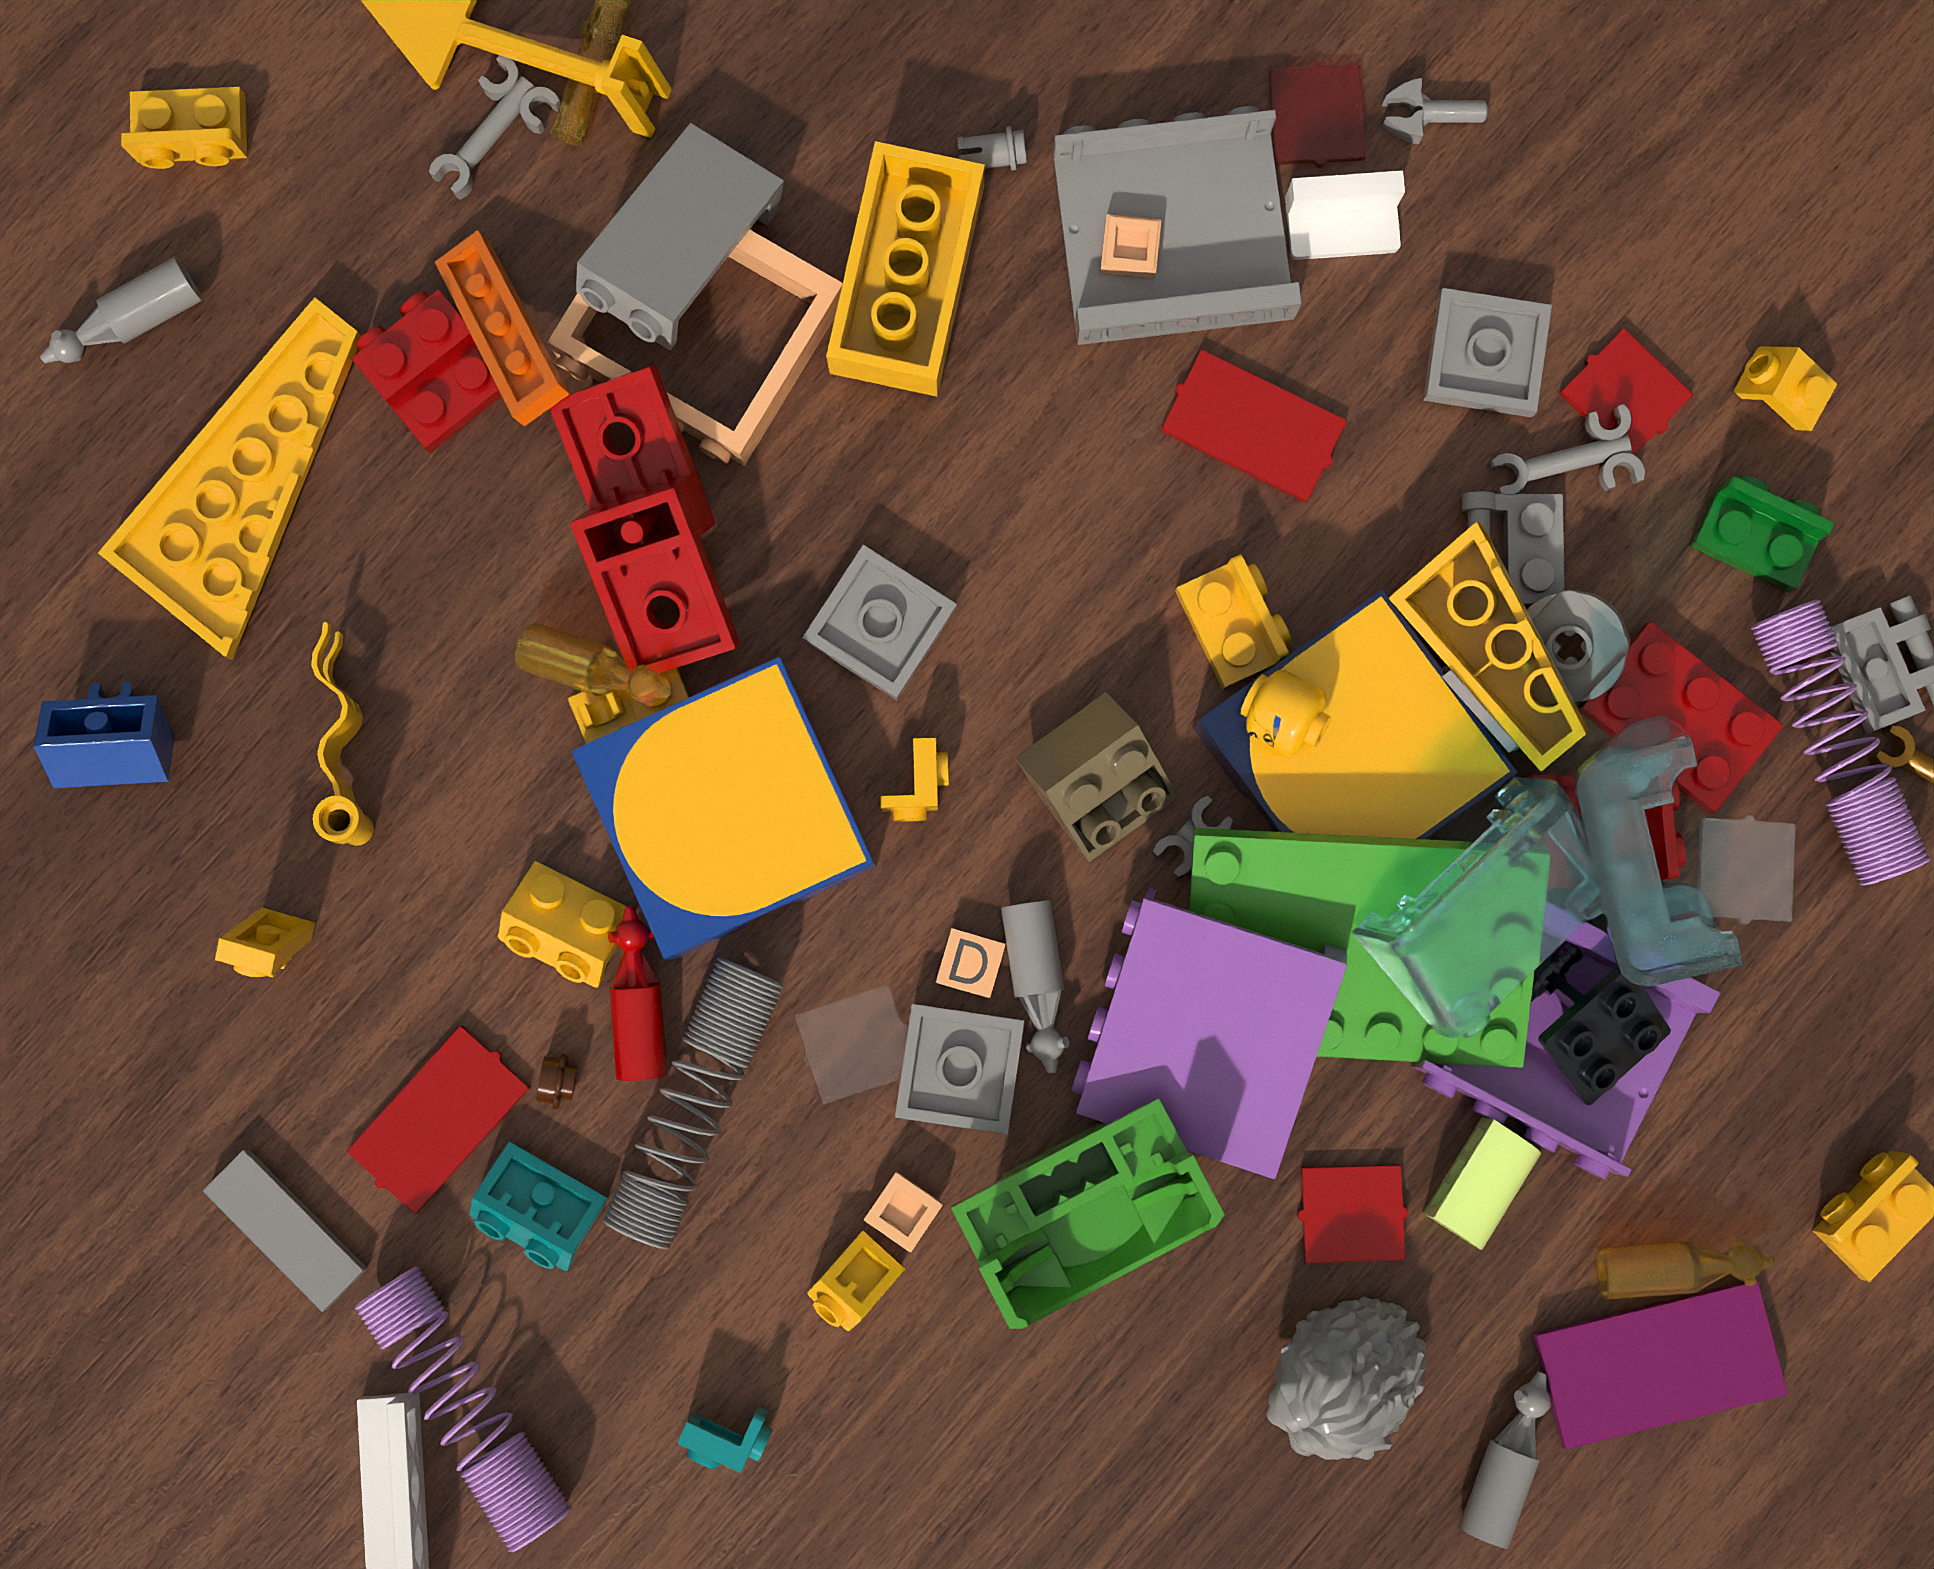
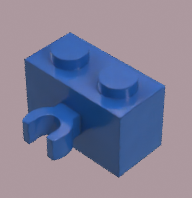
M123 681L120 694L114 698H106L101 684L93 683L88 691V699L43 701L41 703L33 747L53 788L168 782L175 737L158 695L136 696L130 682Z

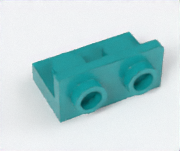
M508 1142L473 1195L469 1215L475 1219V1226L487 1236L499 1241H503L506 1237L524 1247L525 1255L537 1265L546 1269H553L557 1266L564 1271H568L574 1262L577 1250L604 1209L608 1198L513 1143Z

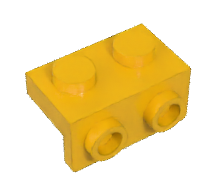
M534 861L502 910L498 938L514 953L527 958L534 957L555 967L564 978L576 983L585 982L597 988L604 978L608 961L618 947L616 943L609 942L608 933L615 931L616 926L622 921L626 906Z

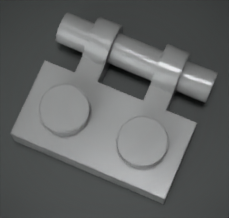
M1911 595L1889 604L1898 625L1889 627L1880 607L1834 625L1831 631H1834L1833 636L1837 637L1835 641L1839 642L1838 646L1830 649L1832 656L1846 657L1844 663L1838 667L1843 682L1857 684L1856 690L1850 694L1856 710L1869 711L1867 718L1861 722L1866 733L1876 731L1926 711L1917 689L1922 687L1926 688L1934 706V647L1927 633L1932 627L1926 613L1919 615ZM1905 640L1918 670L1911 674L1897 646V643Z

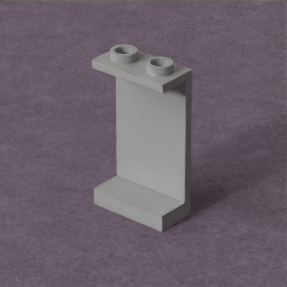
M690 123L578 260L576 292L594 310L602 313L609 312L628 324L632 332L639 338L647 342L655 341L671 351L677 343L678 323L685 311L753 224L758 220L768 226L779 212L784 180Z

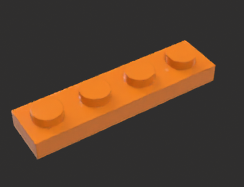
M477 230L435 261L512 417L525 427L568 396L570 393L490 240Z

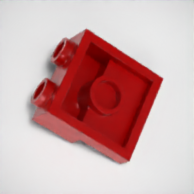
M439 289L430 296L425 291H422L410 297L400 308V313L403 317L387 330L383 326H376L363 334L356 344L359 352L351 358L429 453L502 396L463 318Z

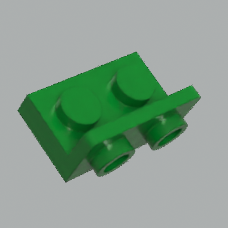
M1744 475L1730 477L1715 488L1689 546L1788 593L1797 590L1819 540L1830 535L1834 523L1821 517V510L1808 502L1797 499L1787 501L1770 493V487L1757 478Z

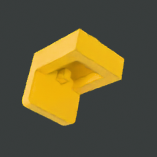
M1761 346L1756 349L1753 356L1747 362L1734 392L1741 399L1763 400L1795 430L1812 431L1837 383L1799 347Z
M913 738L915 795L881 796L882 812H893V821L927 820V811L938 810V786H949L948 752H937L936 738Z

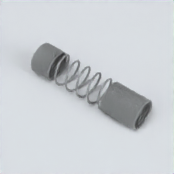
M723 957L717 958L718 963H715L714 973L710 974L709 984H706L707 989L703 990L702 999L698 1000L700 1003L696 1006L698 1010L694 1011L695 1015L692 1016L693 1020L689 1021L690 1026L687 1027L686 1036L682 1038L687 1044L719 1059L739 1075L723 1073L679 1060L671 1062L675 1068L710 1088L728 1103L703 1099L668 1088L659 1089L662 1095L698 1115L716 1130L700 1129L653 1115L647 1116L651 1123L684 1141L697 1150L704 1158L675 1154L642 1143L635 1144L638 1150L682 1175L691 1183V1186L667 1183L626 1170L621 1175L620 1185L616 1186L618 1190L614 1191L613 1200L609 1202L611 1206L607 1207L606 1216L602 1218L603 1222L615 1231L660 1249L671 1247L672 1238L676 1236L674 1232L678 1231L679 1222L683 1220L681 1216L685 1215L686 1206L690 1204L688 1199L673 1190L692 1191L697 1187L695 1180L686 1171L662 1156L690 1163H705L709 1160L706 1151L673 1128L708 1136L721 1133L719 1125L712 1118L682 1099L719 1108H728L733 1105L729 1095L691 1070L729 1080L744 1079L746 1076L740 1067H750L751 1057L755 1056L753 1052L757 1051L756 1046H759L760 1036L764 1035L763 1031L766 1030L765 1026L768 1025L767 1020L771 1019L769 1015L773 1014L772 1010L775 1009L774 1005L778 1004L777 999L780 998L781 989L785 988L782 983Z

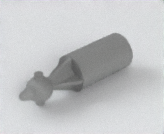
M174 256L96 300L98 306L77 331L69 329L54 331L51 334L48 348L40 355V358L44 363L55 361L72 363L82 359L86 345L118 341L125 344L203 301L202 295L184 265Z
M1051 900L1002 907L1001 913L1014 997L1020 999L1037 1029L1031 1041L1027 1042L1026 1049L1042 1061L1048 1074L1055 1073L1057 1071L1058 1058L1062 1055L1064 1048L1069 1047V1039L1066 1036L1063 1037L1059 1031L1054 1029L1061 991L1065 990L1052 903Z
M1539 1371L1529 1383L1522 1385L1514 1393L1515 1404L1519 1413L1495 1440L1490 1439L1459 1524V1529L1467 1534L1508 1549L1540 1462V1459L1536 1457L1535 1419L1543 1416L1551 1407L1550 1396L1546 1390L1547 1375Z

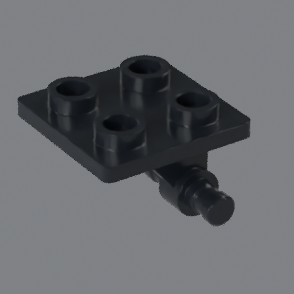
M1566 942L1557 953H1553L1549 958L1542 955L1535 962L1531 1002L1543 993L1550 996L1554 992L1569 1008L1540 1034L1538 1041L1577 1096L1586 1105H1591L1605 1092L1612 1089L1617 1081L1640 1060L1654 1051L1660 1042L1670 1034L1671 1029L1633 970L1624 963L1618 964L1585 995L1570 985L1565 974L1572 965L1578 963L1583 958V955L1574 944Z

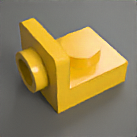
M862 1231L807 1294L815 1301L813 1304L814 1309L822 1319L832 1326L839 1327L841 1325L845 1330L850 1331L867 1315L905 1268L868 1234Z

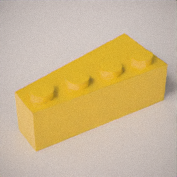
M1476 521L1389 597V600L1448 667L1452 669L1540 771H1543L1587 734L1589 729L1482 522Z

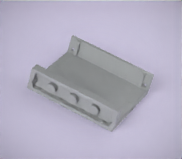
M1244 106L1229 111L1226 116L1205 118L1204 114L1193 112L1179 115L1172 122L1151 124L1146 119H1133L1121 123L1115 129L1096 131L1093 126L1082 125L1067 129L1063 135H1055L1053 161L1077 345L1295 319L1302 302L1299 282L1291 283L1271 140V131L1276 120L1275 110L1259 112L1257 107ZM1106 214L1161 220L1155 279L1100 273Z

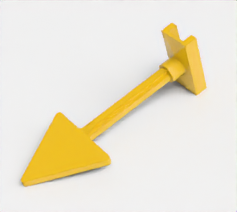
M361 0L433 90L440 87L457 46L464 43L594 86L596 92L608 96L633 133L651 139L656 129L646 115L653 95L668 99L672 88L644 43L625 35L621 36L611 61L603 60L598 62L470 20V15L477 0Z

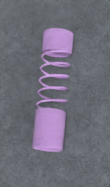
M1815 599L1752 625L1750 629L1754 630L1753 635H1756L1755 640L1758 641L1759 650L1763 651L1761 655L1765 656L1764 660L1767 661L1766 666H1769V673L1774 675L1835 662L1785 691L1781 695V700L1794 701L1847 689L1838 696L1797 718L1792 723L1793 727L1804 728L1861 715L1847 725L1807 746L1803 753L1814 755L1873 742L1863 750L1826 769L1815 777V781L1825 782L1864 772L1885 769L1882 773L1856 788L1828 800L1825 805L1829 807L1827 811L1831 812L1830 816L1833 817L1832 821L1835 822L1834 827L1838 828L1836 832L1840 833L1839 837L1842 838L1841 842L1844 843L1843 848L1847 849L1845 853L1849 854L1848 858L1851 859L1850 863L1853 864L1852 869H1855L1854 874L1858 875L1856 879L1860 880V885L1865 886L1923 866L1930 861L1931 857L1927 856L1929 852L1925 850L1924 841L1920 840L1922 836L1918 835L1919 830L1916 829L1918 825H1915V820L1911 819L1913 815L1909 813L1910 809L1907 808L1906 799L1902 798L1904 794L1900 792L1902 788L1898 787L1897 778L1889 777L1883 779L1891 772V765H1871L1831 774L1872 751L1879 745L1880 738L1866 737L1817 748L1861 723L1867 718L1869 711L1855 710L1803 722L1853 693L1857 687L1855 683H1844L1791 695L1841 666L1846 658L1843 656H1833L1786 667L1834 648L1839 644V642L1835 641L1837 637L1833 636L1834 631H1831L1832 626L1829 625L1828 616L1824 615L1826 611L1822 610L1821 600Z
M415 1266L363 1299L355 1306V1310H358V1315H362L361 1320H365L364 1325H368L367 1330H371L370 1334L374 1335L373 1339L377 1340L376 1344L380 1345L379 1349L382 1350L413 1330L438 1319L394 1359L391 1367L393 1369L408 1366L456 1343L410 1385L408 1394L412 1395L422 1392L472 1368L466 1376L426 1411L424 1420H432L489 1393L481 1403L444 1435L440 1445H449L494 1422L506 1418L493 1433L458 1464L456 1471H463L460 1477L464 1478V1482L467 1483L470 1492L474 1493L473 1497L477 1498L476 1502L480 1503L479 1507L483 1508L482 1512L486 1513L485 1517H489V1522H492L495 1532H499L498 1537H502L501 1542H505L504 1547H508L507 1552H515L565 1518L571 1512L572 1506H568L569 1502L565 1501L566 1497L562 1496L563 1492L559 1491L560 1487L556 1486V1482L553 1481L550 1472L546 1471L547 1467L543 1466L544 1462H540L541 1457H537L538 1452H534L535 1447H531V1442H528V1437H525L524 1432L516 1434L495 1449L470 1461L508 1426L512 1420L513 1413L505 1412L453 1436L492 1400L497 1388L488 1387L434 1412L476 1374L481 1363H468L417 1387L462 1346L465 1337L457 1336L400 1362L446 1320L449 1313L443 1311L445 1306L441 1305V1301L438 1300L435 1291H432V1286H428L429 1281H425L426 1277L422 1276L423 1272L419 1271L420 1267Z

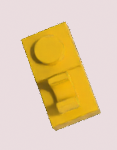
M674 668L633 682L628 672L568 698V701L587 744L689 698V694L678 668Z
M261 907L219 938L215 960L234 965V970L242 975L250 977L269 976L273 978L276 976L277 970L286 968L287 962L292 959V956L312 941L315 922Z

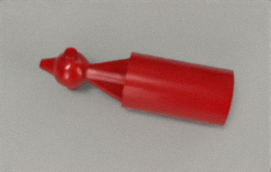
M634 906L625 907L622 921L616 926L615 931L608 933L609 942L616 943L624 950L613 984L609 987L616 1079L621 1081L649 1080L667 1075L661 983L658 982L641 951L648 938H653L654 936L650 927H646L639 920Z

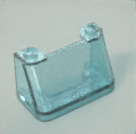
M1665 715L1636 721L1625 726L1578 768L1574 778L1575 798L1614 960L1623 976L1631 983L1640 986H1656L1743 965L1737 936L1732 931H1721L1716 926L1705 895L1696 887L1686 883L1662 886L1644 809L1673 803L1672 786L1676 777L1684 769L1697 766L1691 737Z
M1514 777L1495 795L1496 799L1504 807V810L1494 809L1487 816L1492 825L1416 898L1403 896L1396 902V905L1401 910L1391 915L1387 920L1382 921L1376 913H1371L1352 931V934L1437 1034L1450 1038L1458 1036L1470 1038L1479 1033L1489 1023L1491 1018L1489 1014L1578 927L1586 920L1593 919L1602 914L1612 903L1610 895L1615 888V883L1572 800L1554 780Z

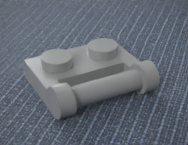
M1485 491L1462 494V513L1468 514V528L1476 521L1482 522L1490 537V515H1503V564L1525 607H1530L1546 595L1565 590L1563 494L1506 495Z

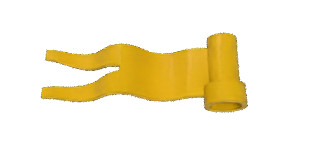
M324 622L321 637L312 653L311 666L315 676L338 694L342 710L340 718L320 740L317 756L320 767L332 782L334 796L325 798L317 805L313 814V825L316 832L328 841L337 844L348 843L359 846L371 839L374 825L370 817L364 814L355 803L353 790L341 774L339 759L342 749L361 728L363 714L359 704L336 686L332 676L334 662L343 646L344 636L339 631L335 633L334 644L324 660L322 670L323 653L331 637V625Z

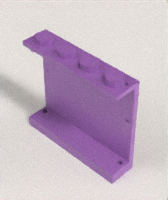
M1149 887L1143 903L1131 901L1123 925L1122 933L1131 935L1132 938L1126 957L1115 953L1106 979L1105 987L1115 989L1109 1010L1098 1006L1088 1040L1098 1042L1092 1062L1081 1060L1074 1080L1072 1092L1082 1095L1076 1113L1108 1124L1158 1097L1186 1150L1275 1179L1347 967V951L1325 944L1323 952L1319 953L1155 900L1154 897L1157 890Z
M1543 900L1536 961L1542 955L1549 958L1553 953H1557L1566 942L1574 944L1582 953L1583 958L1569 968L1565 977L1567 982L1583 995L1618 964H1626L1633 970L1671 1029L1670 1034L1660 1042L1654 1051L1647 1054L1620 1078L1612 1089L1605 1092L1591 1105H1586L1577 1096L1538 1041L1540 1034L1569 1009L1554 992L1550 996L1543 993L1531 1002L1523 1068L1431 1063L1427 1060L1414 1062L1412 1067L1426 1074L1422 1083L1434 1091L1452 1099L1457 1090L1476 1100L1472 1110L1481 1116L1494 1119L1504 1125L1508 1117L1527 1128L1523 1137L1530 1142L1553 1153L1557 1146L1560 1145L1577 1154L1574 1165L1604 1180L1609 1172L1628 1177L1632 1169L1622 1165L1621 1162L1696 1013H1711L1720 992Z

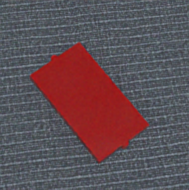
M1201 349L1185 383L1176 386L1175 394L1178 397L1161 432L1307 503L1323 469L1329 468L1333 463V458L1330 455L1347 420Z
M459 1026L352 1144L347 1152L376 1178L375 1185L377 1188L386 1187L414 1214H417L531 1087L501 1061L502 1054L499 1051L491 1052L465 1027Z

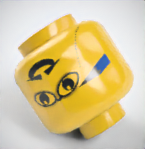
M1282 669L1277 670L1269 677L1261 674L1257 678L1244 700L1240 713L1247 717L1246 730L1251 736L1287 755L1296 754L1306 743L1316 747L1331 721V716L1323 713L1326 705L1325 692L1317 686Z

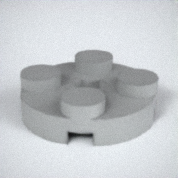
M1567 589L1546 595L1527 609L1574 702L1587 701L1600 696L1620 677L1626 666L1630 638L1621 615L1608 601L1590 592ZM1563 632L1569 637L1578 633L1583 637L1584 641L1581 644V648L1585 655L1581 660L1575 656H1570L1564 661L1558 656L1557 652L1560 650L1561 644L1556 638L1560 633Z

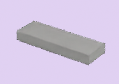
M250 1149L242 1150L203 1190L225 1215L321 1312L328 1310L368 1269Z

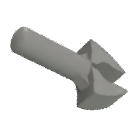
M1422 78L1414 79L1398 86L1386 95L1382 106L1404 105L1414 112L1408 118L1386 117L1382 124V127L1389 133L1412 144L1420 143L1423 138V128L1429 123H1483L1488 116V105L1485 100H1430L1421 91Z

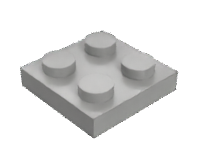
M1442 288L1437 298L1423 401L1532 418L1538 409L1552 305Z
M862 545L802 639L887 695L898 700L956 611L957 604L865 545Z
M912 1004L895 1118L1008 1134L1024 1020Z

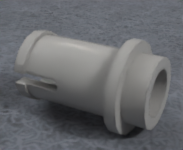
M1006 126V132L957 137L958 150L960 151L959 159L985 164V169L1010 165L1011 171L1017 170L1016 165L1027 163L1023 130L1012 131V126Z

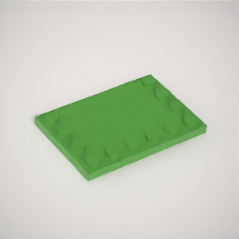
M1194 828L1189 911L1319 953L1323 952L1325 944L1347 951V967L1317 1053L1318 1057L1409 1062L1427 1060L1431 1063L1523 1068L1548 852L1544 845Z

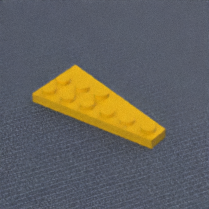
M315 297L98 552L105 560L230 660L234 658L353 362L351 358L356 355L358 350L356 344L361 337L358 331Z

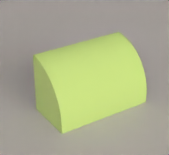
M1482 1117L1423 1214L1476 1248L1483 1250L1540 1157L1541 1152L1496 1120Z

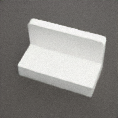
M1403 170L1292 178L1285 195L1290 257L1293 260L1396 253L1401 246L1397 206L1405 193Z

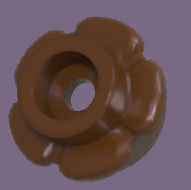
M562 1053L561 1058L544 1056L540 1072L537 1101L553 1104L554 1110L559 1108L561 1099L572 1101L578 1067L567 1065L568 1056Z

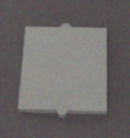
M1447 664L1441 669L1445 673L1442 678L1508 752L1512 750L1515 752L1520 748Z

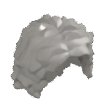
M1363 1296L1358 1301H1342L1334 1308L1326 1307L1321 1311H1311L1306 1315V1320L1297 1322L1296 1332L1291 1339V1343L1288 1342L1282 1347L1281 1362L1274 1369L1276 1385L1270 1393L1269 1406L1266 1411L1267 1418L1271 1423L1288 1432L1291 1448L1296 1453L1308 1457L1315 1454L1325 1460L1350 1459L1352 1457L1370 1460L1373 1458L1375 1451L1391 1448L1393 1444L1389 1436L1393 1432L1399 1431L1400 1424L1404 1422L1410 1407L1414 1405V1399L1425 1389L1423 1378L1424 1371L1427 1369V1360L1424 1352L1426 1350V1343L1417 1338L1420 1325L1415 1321L1405 1320L1407 1310L1393 1302L1388 1303L1379 1300V1298L1370 1299Z

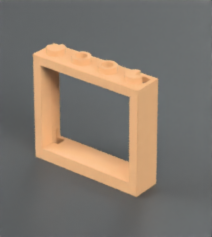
M752 230L746 233L728 257L810 303L809 309L734 431L667 393L681 432L685 431L702 441L698 448L709 457L717 458L726 464L731 458L743 466L748 462L833 322L843 284ZM577 293L548 340L549 346L556 357L559 358L556 365L570 372L573 378L582 382L585 381L587 376L602 383L630 373L631 371L579 341L597 311L591 308L582 299L581 295Z

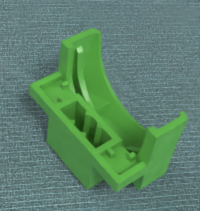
M1158 1097L1108 1124L1100 1122L1002 1174L1003 1179L951 1206L978 1260V1268L1009 1329H1022L1216 1227L1225 1215L1194 1155L1186 1150Z

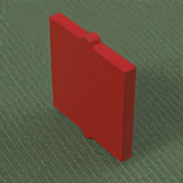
M1624 328L1597 356L1595 354L1589 355L1584 361L1586 367L1559 393L1584 418L1589 413L1597 412L1599 423L1606 430H1614L1617 423L1614 417V409L1619 405L1625 404L1631 415V424L1625 434L1630 439L1633 455L1656 433H1664L1668 429L1667 421L1694 395Z
M1401 1165L1300 1168L1302 1209L1298 1210L1297 1218L1303 1221L1305 1263L1405 1260L1403 1219L1408 1217L1409 1211L1403 1207Z

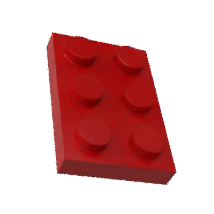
M1651 621L1644 624L1630 642L1626 666L1616 682L1600 696L1583 701L1578 708L1580 713L1647 766L1668 765L1669 776L1676 779L1679 791L1708 814L1717 812L1784 726Z

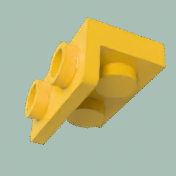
M240 87L130 92V133L121 134V146L138 163L155 169L170 168L174 166V161L195 160L197 163L206 166H223L229 163V159L247 158L246 94Z
M1241 554L1231 558L1226 565L1176 588L1175 592L1222 690L1272 668L1289 655L1286 646L1292 644L1288 628L1278 613L1271 616L1262 597L1268 593L1262 574L1254 563L1247 566Z
M1896 1151L1882 1152L1869 1160L1860 1171V1176L1863 1179L1848 1194L1843 1192L1830 1200L1820 1213L1823 1220L1812 1230L1861 1280L1870 1282L1934 1217V1187L1915 1169L1919 1162L1909 1153Z

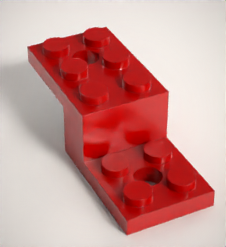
M656 364L570 393L550 408L589 510L571 521L570 526L632 682L736 649L740 644V640L700 538L716 524ZM613 422L625 423L634 432L635 445L631 451H620L610 442L609 429ZM666 596L676 602L680 610L678 622L667 624L655 616L652 608L655 597Z

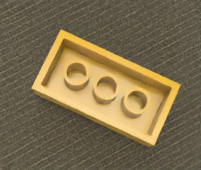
M875 141L826 355L830 374L938 396L984 190L985 164Z

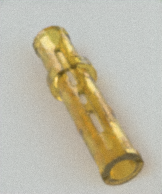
M595 0L588 21L582 22L578 33L581 42L577 55L598 62L603 60L611 61L621 38L622 24L631 0ZM568 78L558 113L550 130V134L555 136L556 139L573 146H584L589 124L600 93L596 92L594 86Z

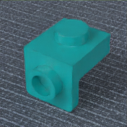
M758 1406L745 1436L693 1412L677 1444L688 1448L686 1456L704 1467L717 1469L719 1464H722L741 1473L748 1457L759 1462L773 1429L763 1425L769 1410Z

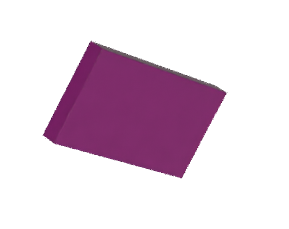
M1753 1279L1532 1333L1542 1373L1547 1375L1546 1389L1550 1396L1551 1409L1561 1446L1565 1449L1788 1395L1758 1281Z

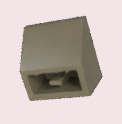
M1107 692L1015 757L1039 797L1089 863L1179 798L1138 724Z

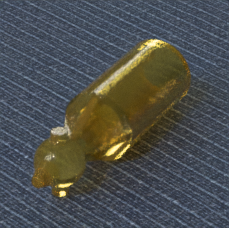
M539 623L529 625L522 632L517 642L515 660L520 670L582 692L601 696L609 691L628 690L636 701L644 703L645 706H652L655 703V699L668 698L671 694V690L662 683L660 676L655 671L647 669L645 665H639L635 668L634 672L612 647Z
M1742 1240L1733 1243L1734 1249L1728 1256L1696 1247L1692 1241L1600 1247L1596 1251L1595 1269L1601 1296L1604 1300L1698 1293L1701 1289L1729 1273L1739 1280H1744L1746 1286H1753L1757 1283L1756 1277L1760 1272L1773 1266L1775 1262L1772 1256L1758 1253L1754 1248L1745 1246Z

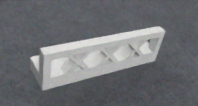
M399 1393L362 1396L357 1400L366 1569H429L419 1393L412 1395Z

